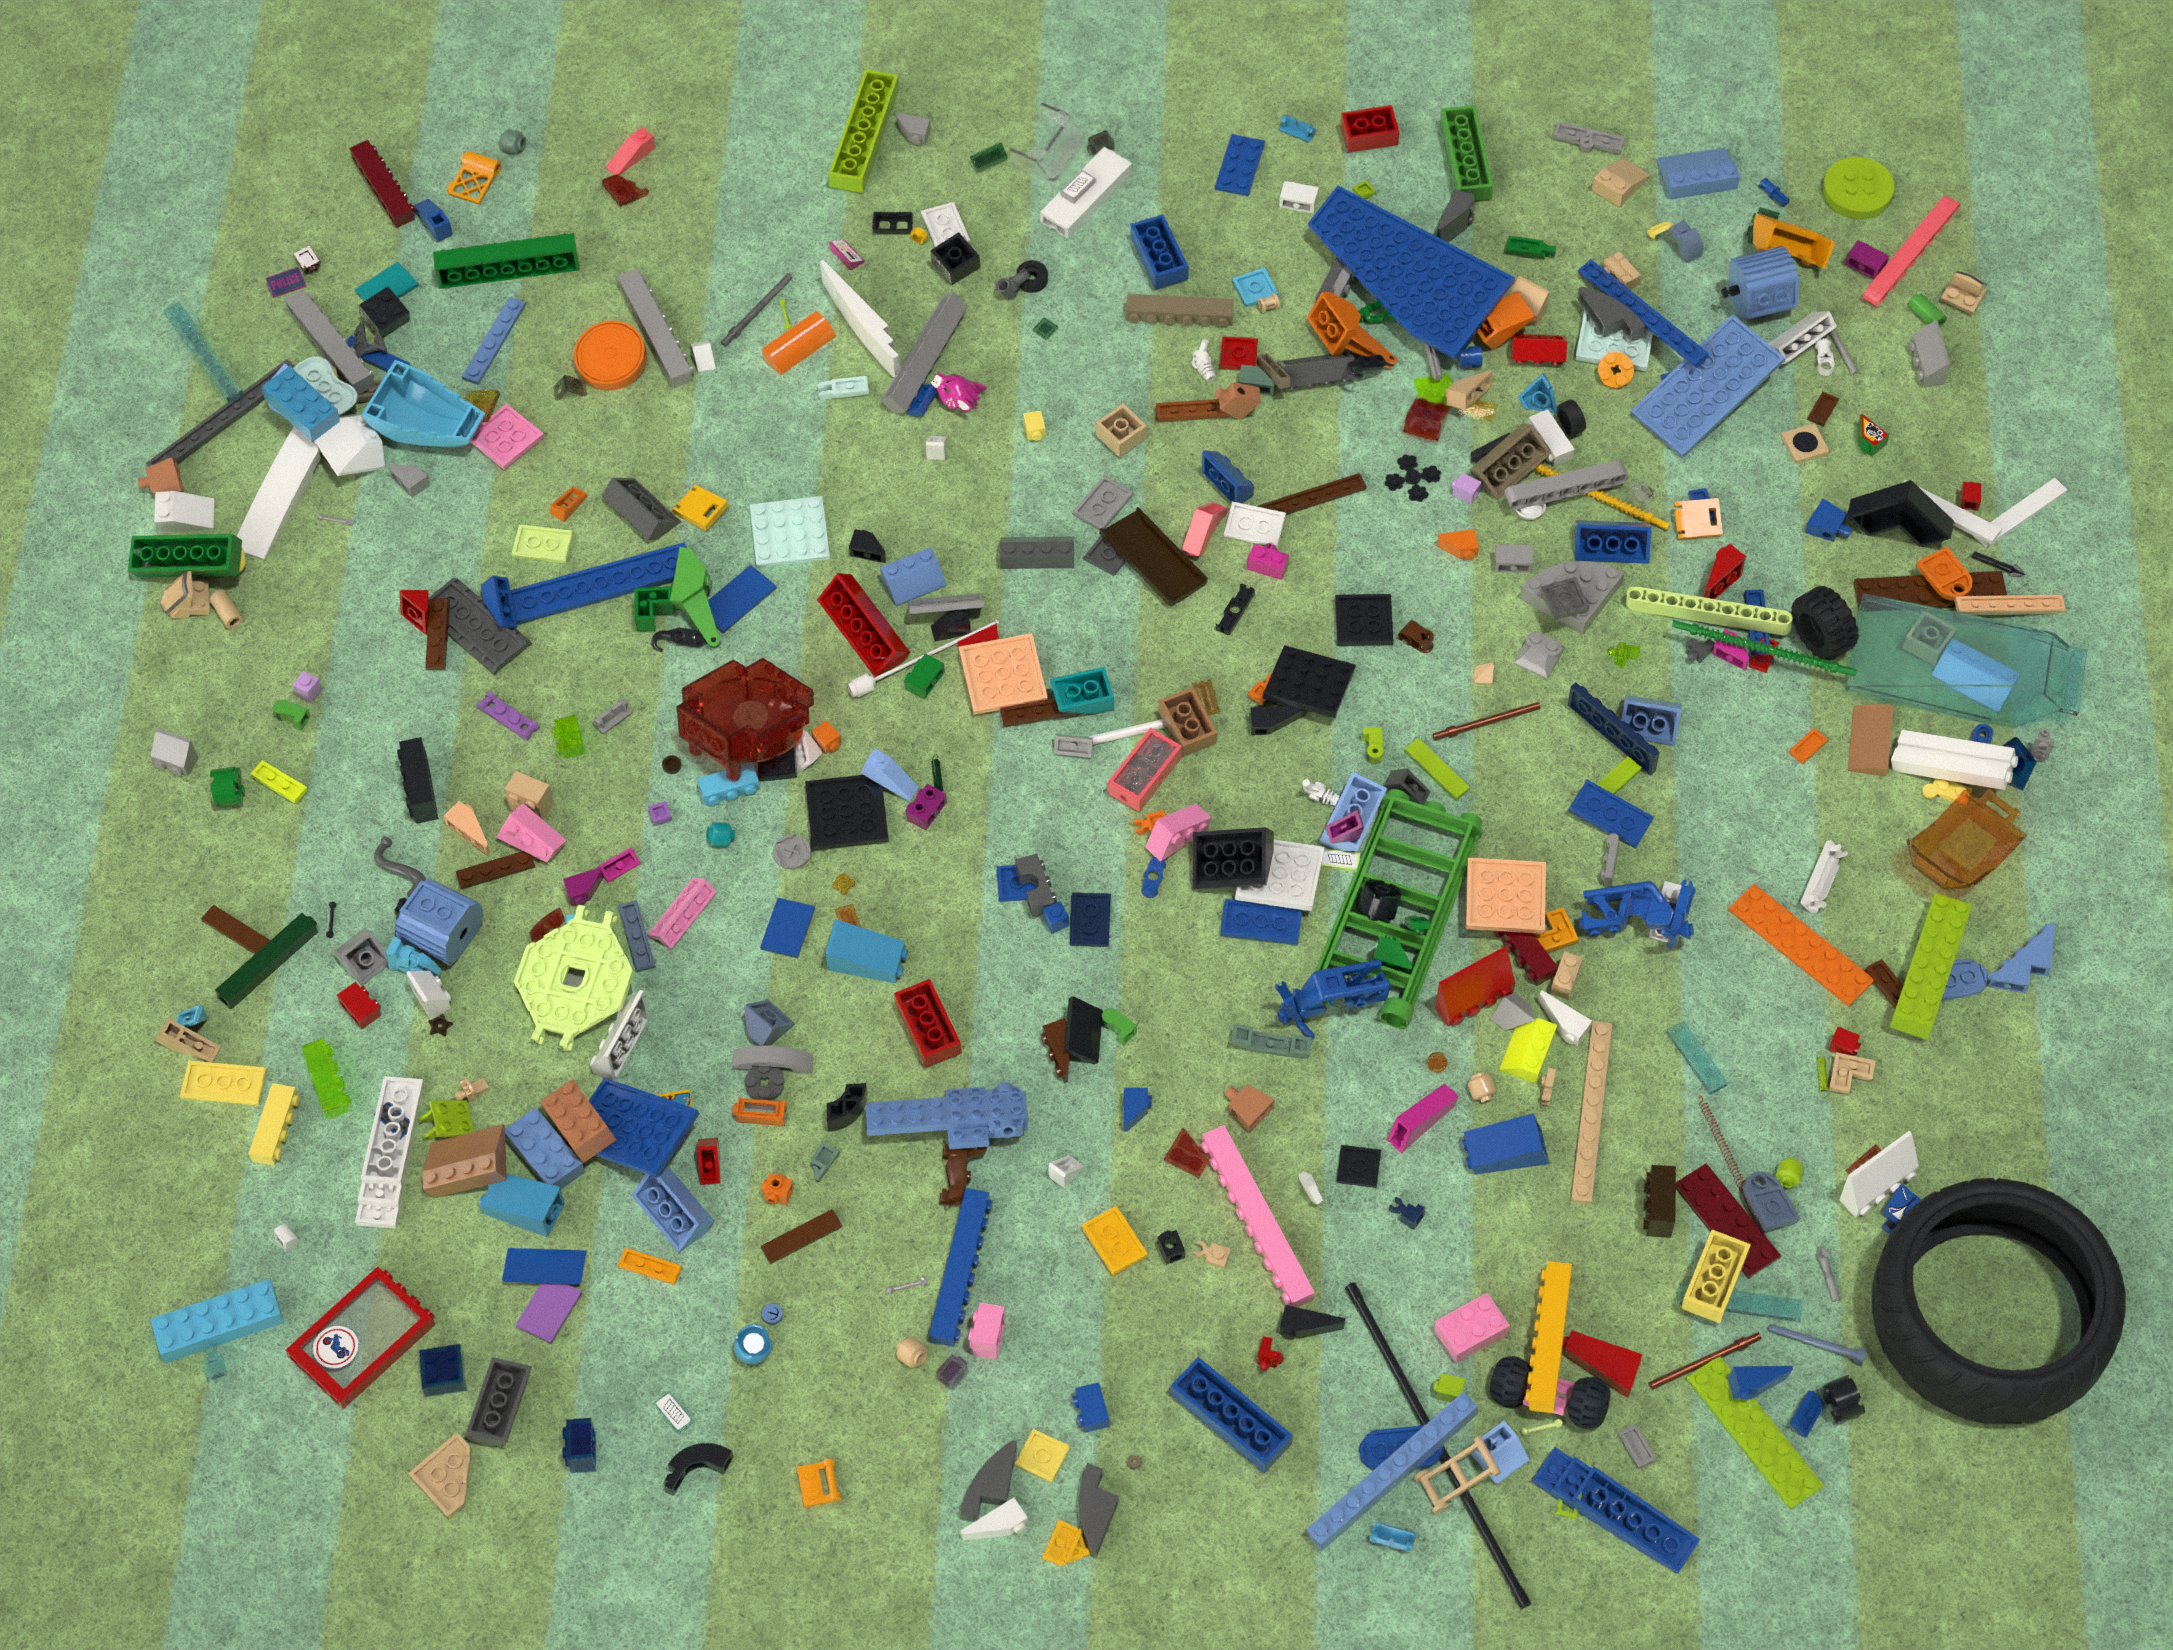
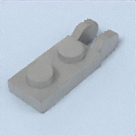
M1615 833L1608 835L1607 839L1608 852H1605L1604 855L1606 868H1602L1601 880H1604V887H1612L1619 850V836Z

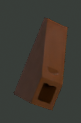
M1065 1018L1043 1025V1033L1040 1034L1043 1044L1048 1045L1050 1049L1047 1051L1050 1061H1055L1056 1075L1058 1078H1062L1064 1083L1068 1082L1071 1054L1064 1051L1067 1023Z

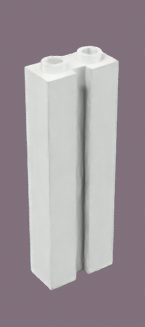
M1103 147L1082 169L1095 177L1096 183L1075 203L1062 197L1059 192L1040 212V222L1051 229L1057 230V233L1068 239L1132 174V163L1128 159L1122 158L1114 151Z
M1902 730L1898 739V746L1895 748L1891 758L1893 770L1901 773L2006 790L2007 784L2012 781L2013 767H2017L2018 756L2015 755V749L2010 747Z

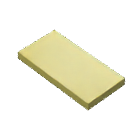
M188 1061L180 1097L259 1105L267 1068Z

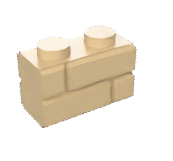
M1621 252L1603 261L1602 268L1629 290L1640 285V273Z
M1564 952L1552 983L1550 994L1567 1000L1570 999L1581 969L1582 957Z

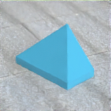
M197 1005L180 1012L176 1022L187 1028L207 1020L208 1016L204 1007Z

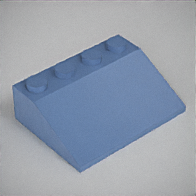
M1725 148L1657 158L1669 199L1738 189L1740 175L1736 163Z

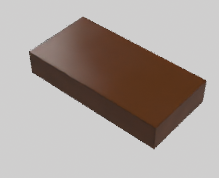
M1822 392L1807 420L1824 427L1839 398Z

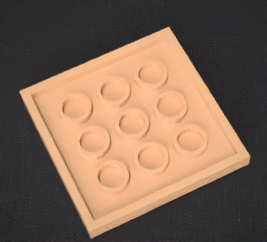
M1032 633L959 647L974 715L997 711L1002 707L1048 700Z
M1468 858L1466 929L1544 934L1546 862Z

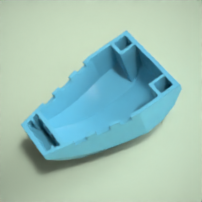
M397 360L393 362L362 413V418L372 428L396 442L445 448L461 447L469 444L485 417L483 411L470 402L461 399L456 392L447 389L440 381L437 382L429 373Z

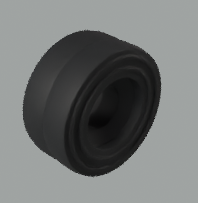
M1029 260L1019 265L1016 274L1025 268L1029 275L1034 274L1037 276L1035 279H1027L1019 286L1021 290L1028 293H1036L1047 286L1048 271L1043 263Z

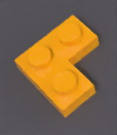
M1564 907L1545 913V918L1551 930L1545 931L1544 934H1536L1535 937L1547 953L1578 943L1579 938Z

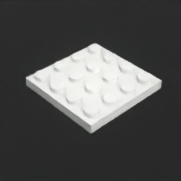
M1274 840V852L1267 885L1237 887L1235 900L1312 911L1325 847Z

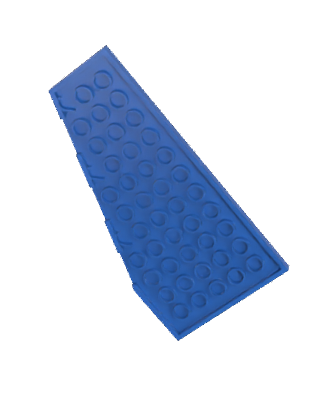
M1337 185L1308 222V227L1410 336L1455 360L1515 282V277L1339 185Z

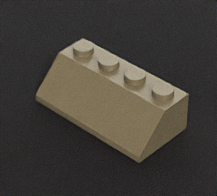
M1522 423L1469 470L1475 479L1481 481V485L1498 500L1504 495V491L1509 486L1516 485L1551 454V451L1532 425Z

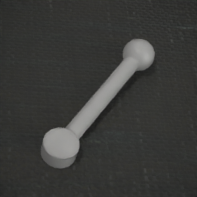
M323 514L317 515L319 521L329 520L345 523L348 526L354 524L353 519L343 520L327 517Z
M923 1277L917 1282L896 1287L888 1286L886 1293L892 1294L893 1291L918 1285L925 1286L927 1279Z

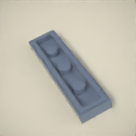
M637 900L618 905L637 973L656 968Z

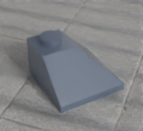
M770 1000L754 1002L744 1006L748 1035L758 1046L772 1045L795 1025Z

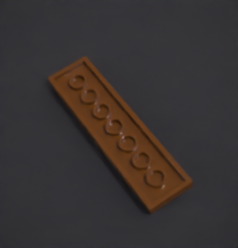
M2002 571L1969 572L1972 578V588L1967 596H2007ZM1923 575L1854 579L1859 613L1956 608L1955 602L1941 597ZM1959 587L1954 588L1956 592H1963Z

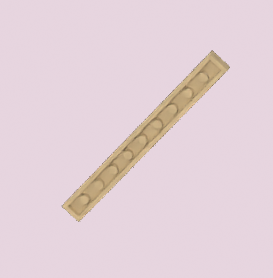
M1592 1021L1571 1196L1572 1202L1592 1203L1612 1023Z

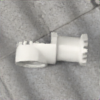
M1823 338V340L1820 339V341L1815 342V348L1818 350L1817 370L1821 375L1828 376L1833 373L1835 363L1833 353L1830 350L1831 341L1824 340ZM1828 365L1830 369L1825 370L1821 366Z

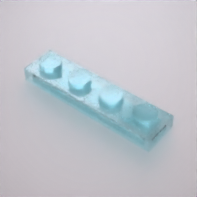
M1684 1021L1667 1029V1035L1710 1095L1727 1086L1728 1082Z

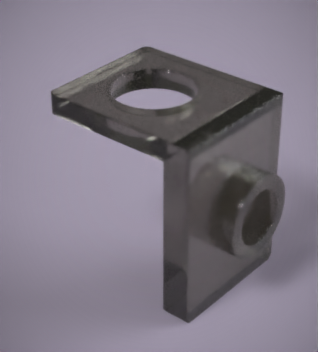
M564 375L553 386L555 401L560 400L566 392L580 396L587 395L585 381L568 375ZM562 385V390L558 393L559 387Z

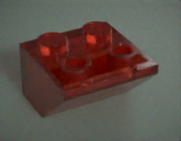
M1415 398L1407 412L1403 432L1438 442L1450 407L1442 403L1429 402L1424 398Z

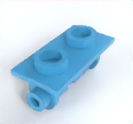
M1289 115L1282 116L1281 122L1283 123L1278 129L1307 142L1311 141L1317 131L1312 124L1309 125L1302 121L1298 122L1297 119Z
M1374 1522L1370 1541L1398 1548L1405 1552H1411L1416 1533Z

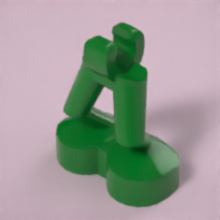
M1378 301L1358 311L1361 315L1359 324L1363 322L1382 323L1385 316H1387L1390 322L1396 321ZM1380 306L1384 309L1380 316H1370V313Z

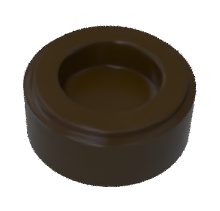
M667 756L662 762L663 770L668 774L679 772L682 767L681 760L677 756Z

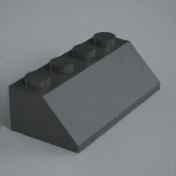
M1343 352L1341 355L1335 356L1326 354L1277 361L1278 365L1290 376V387H1287L1288 390L1298 389L1300 385L1314 387L1316 383L1322 382L1323 385L1333 384L1336 380L1350 382L1351 378H1356L1347 371V364L1354 361V356L1349 352Z
M611 478L602 494L607 503L615 507L619 511V515L626 518L630 525L638 529L642 536L648 540L661 538L681 523L671 511L635 478Z
M1074 536L1001 537L1000 568H1074Z
M492 1357L466 1431L469 1442L488 1447L507 1443L532 1366Z

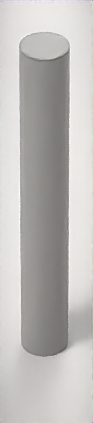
M1835 330L1831 331L1830 336L1852 375L1858 374L1859 372Z

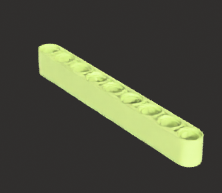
M1630 587L1627 590L1626 605L1629 609L1778 635L1790 633L1792 627V615L1784 610L1642 587Z

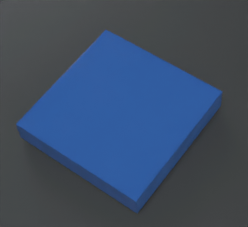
M1015 865L997 866L999 902L1027 900L1026 892L1037 888L1033 883L1020 884Z

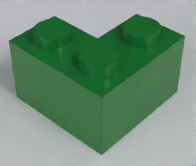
M672 586L634 588V616L637 632L656 631L655 615L674 614V607L670 601Z

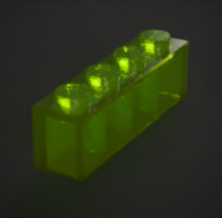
M321 1038L302 1045L301 1047L326 1118L330 1119L350 1112L348 1105L351 1104L348 1093H343L342 1088L346 1086L342 1076H337L336 1072L340 1071L337 1061H332L331 1055H334L331 1044H326L325 1039Z

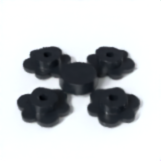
M1405 454L1402 458L1397 459V464L1400 465L1399 468L1407 471L1405 479L1399 477L1397 473L1393 475L1388 474L1385 477L1384 485L1388 486L1390 491H1395L1396 489H1402V484L1406 481L1408 484L1413 485L1412 489L1408 490L1409 499L1422 502L1423 499L1428 498L1429 494L1426 492L1425 487H1420L1417 484L1421 478L1426 480L1427 483H1432V481L1439 482L1441 471L1432 465L1429 468H1423V472L1420 475L1417 470H1414L1418 466L1417 458L1413 455L1408 456Z

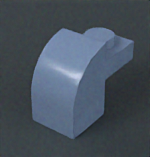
M1684 220L1669 227V233L1679 243L1677 252L1687 263L1702 256L1703 243L1696 228L1691 229Z

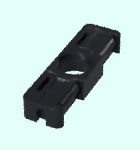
M1240 584L1239 592L1235 598H1231L1226 606L1224 616L1219 625L1216 624L1217 631L1231 635L1255 595L1254 588L1250 587L1248 589L1245 584ZM1232 607H1238L1240 608V611L1238 613H1233L1230 609Z

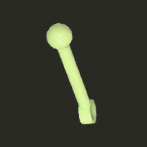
M1556 1419L1553 1423L1529 1429L1522 1428L1521 1434L1527 1436L1531 1432L1555 1426L1561 1427L1563 1422L1561 1419Z

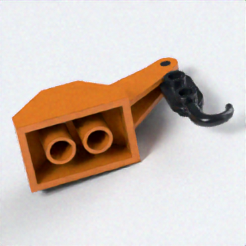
M1322 292L1308 314L1307 320L1333 356L1341 355L1346 348L1361 355L1346 366L1347 371L1357 378H1362V374L1356 373L1353 368H1358L1361 371L1379 370L1384 367L1392 369L1397 362V358L1359 325L1361 315L1353 303L1332 292Z

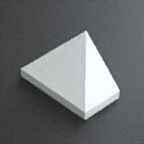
M802 731L792 739L796 744L797 771L800 772L811 765L822 754V750L807 731Z

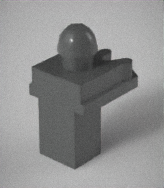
M1693 638L1689 639L1686 643L1688 650L1686 654L1689 661L1696 660L1701 663L1713 651L1715 642L1708 638L1703 644H1700Z

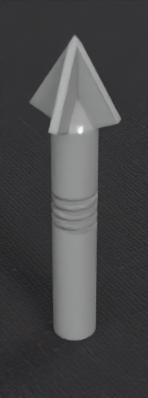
M1819 1245L1817 1261L1821 1263L1832 1302L1840 1301L1828 1261L1830 1254Z

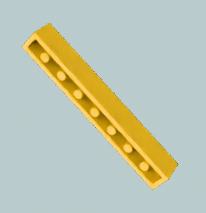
M1547 1261L1546 1269H1542L1541 1281L1545 1282L1544 1286H1540L1539 1298H1542V1303H1538L1537 1315H1540V1320L1535 1321V1332H1538V1337H1533L1532 1349H1535L1536 1352L1531 1354L1530 1367L1534 1368L1533 1372H1529L1528 1384H1531V1390L1527 1389L1526 1402H1529L1530 1411L1554 1413L1571 1282L1572 1264Z

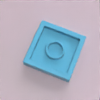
M1265 268L1232 278V282L1245 307L1258 304V298L1270 297L1273 293H1276L1278 296V292Z

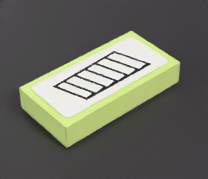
M1325 849L1321 868L1356 872L1360 853Z

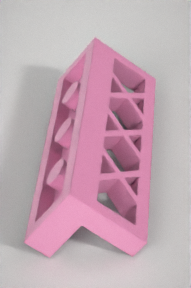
M692 878L647 936L651 939L659 940L666 948L672 949L717 891L706 879Z

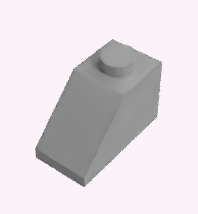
M897 113V126L906 139L915 145H926L931 131L930 119Z
M416 465L387 466L390 476L412 498L430 486L428 474L425 470H420Z

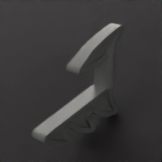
M360 321L355 329L354 336L356 339L352 345L354 349L356 348L357 357L360 358L379 350L386 353L385 342L378 331H375L376 344L367 346L365 326Z

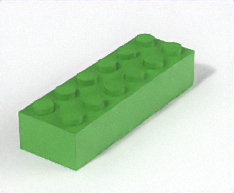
M1476 105L1442 108L1440 124L1454 189L1473 194L1474 201L1492 199L1493 182Z

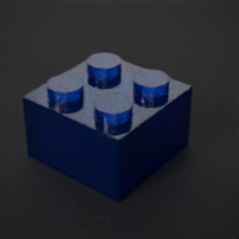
M461 1344L419 1350L422 1389L425 1397L467 1391L464 1352Z
M566 1419V1427L562 1428L563 1440H565L566 1446L562 1448V1454L566 1467H569L571 1473L596 1472V1431L592 1419Z

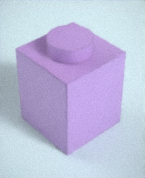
M1462 473L1452 483V495L1472 504L1481 491L1482 482Z
M305 671L293 683L296 696L310 703L322 691L319 678Z

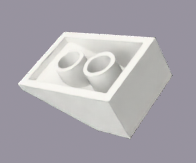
M178 491L156 492L154 523L158 533L214 530L215 499Z

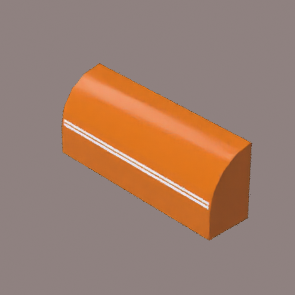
M815 311L762 348L763 359L782 375L836 337L835 332L829 322L818 311Z

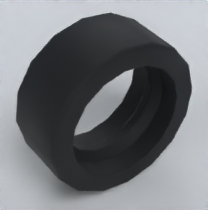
M1568 400L1557 406L1559 422L1569 436H1574L1586 429L1584 414L1574 400Z

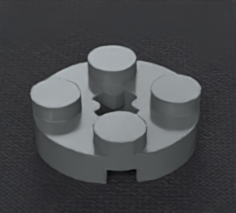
M755 1066L750 1069L744 1080L746 1091L752 1099L772 1101L778 1098L784 1090L785 1081L783 1073L777 1067ZM768 1079L769 1085L760 1086L761 1080Z

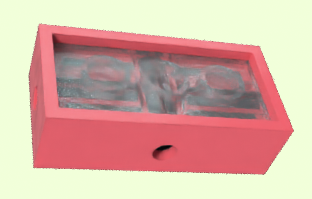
M1150 728L1108 781V794L1140 812L1182 758V746Z

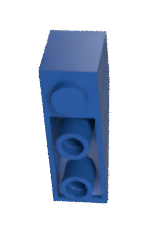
M429 198L413 205L437 242L453 235L449 219Z

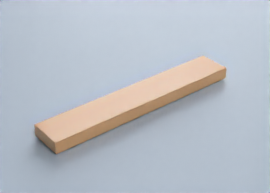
M2062 595L1957 596L1954 600L1958 615L2058 614L2066 612Z

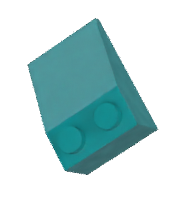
M1105 667L1050 679L1059 712L1097 714L1114 710V695Z

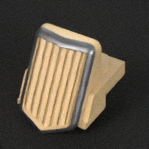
M1956 271L1940 301L1973 315L1989 289L1986 288L1987 284L1979 278Z
M191 571L183 572L164 591L160 603L164 612L170 614V618L182 619L189 618L190 615H209L208 580H192Z

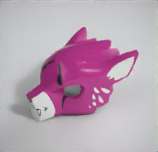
M938 372L931 381V384L938 390L943 404H946L950 409L960 408L963 411L972 410L973 405L977 406L976 400L980 399L978 395L987 389L983 384L969 381L958 374L945 376ZM946 387L949 389L950 393H946Z

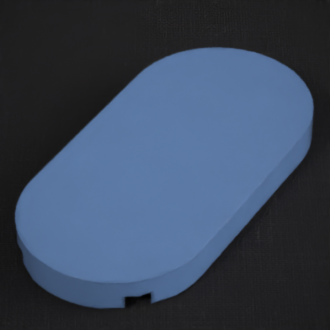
M1971 959L1954 961L1941 1001L1980 994L1986 988L1988 982V972L1985 967Z

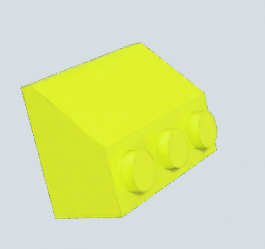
M1535 1018L1534 1021L1515 1027L1499 1071L1537 1084L1554 1040L1557 1024Z

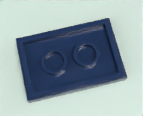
M1072 892L1070 946L1109 947L1110 893Z

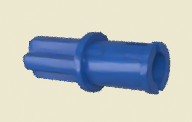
M1767 178L1760 182L1759 187L1769 195V198L1773 197L1782 206H1786L1790 202V199L1780 191L1779 186H1775Z

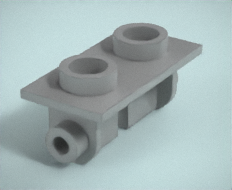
M625 699L618 700V703L600 716H596L591 722L604 734L633 712L627 707L628 703Z
M2047 729L2039 731L2038 738H2035L2028 758H2033L2036 761L2048 760L2055 739H2050V732Z

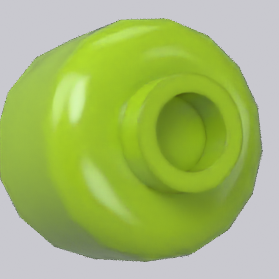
M1795 1158L1783 1159L1778 1164L1775 1176L1783 1187L1794 1188L1799 1186L1802 1181L1804 1167Z

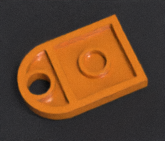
M1948 547L1916 562V567L1941 597L1954 601L1957 596H1967L1972 588L1971 575ZM1959 587L1963 592H1956L1954 588Z

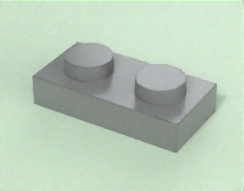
M1055 734L1054 754L1092 757L1093 738Z

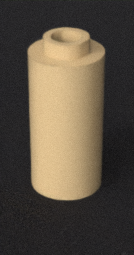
M214 591L209 601L226 627L232 629L242 624L243 617L226 591Z

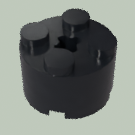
M1368 880L1363 886L1358 909L1368 914L1367 917L1374 921L1379 920V918L1394 920L1402 891L1394 884L1390 883V886L1384 885L1382 880Z
M1849 1375L1825 1383L1822 1386L1824 1392L1822 1397L1826 1405H1831L1833 1410L1831 1416L1835 1423H1842L1865 1414L1864 1404L1859 1405L1861 1395L1853 1379L1849 1378Z

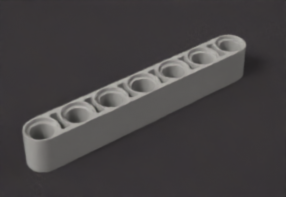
M1617 460L1512 485L1504 491V495L1510 508L1517 510L1621 485L1629 479L1623 463Z

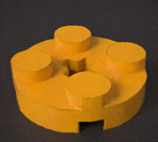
M1610 352L1599 362L1598 376L1601 382L1609 388L1623 387L1629 384L1633 378V362L1623 353ZM1618 366L1621 372L1614 375L1611 368Z

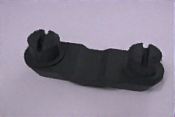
M1510 433L1472 451L1471 461H1475V463L1480 461Z

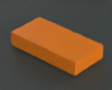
M1813 728L1789 750V754L1801 764H1804L1828 742V739Z

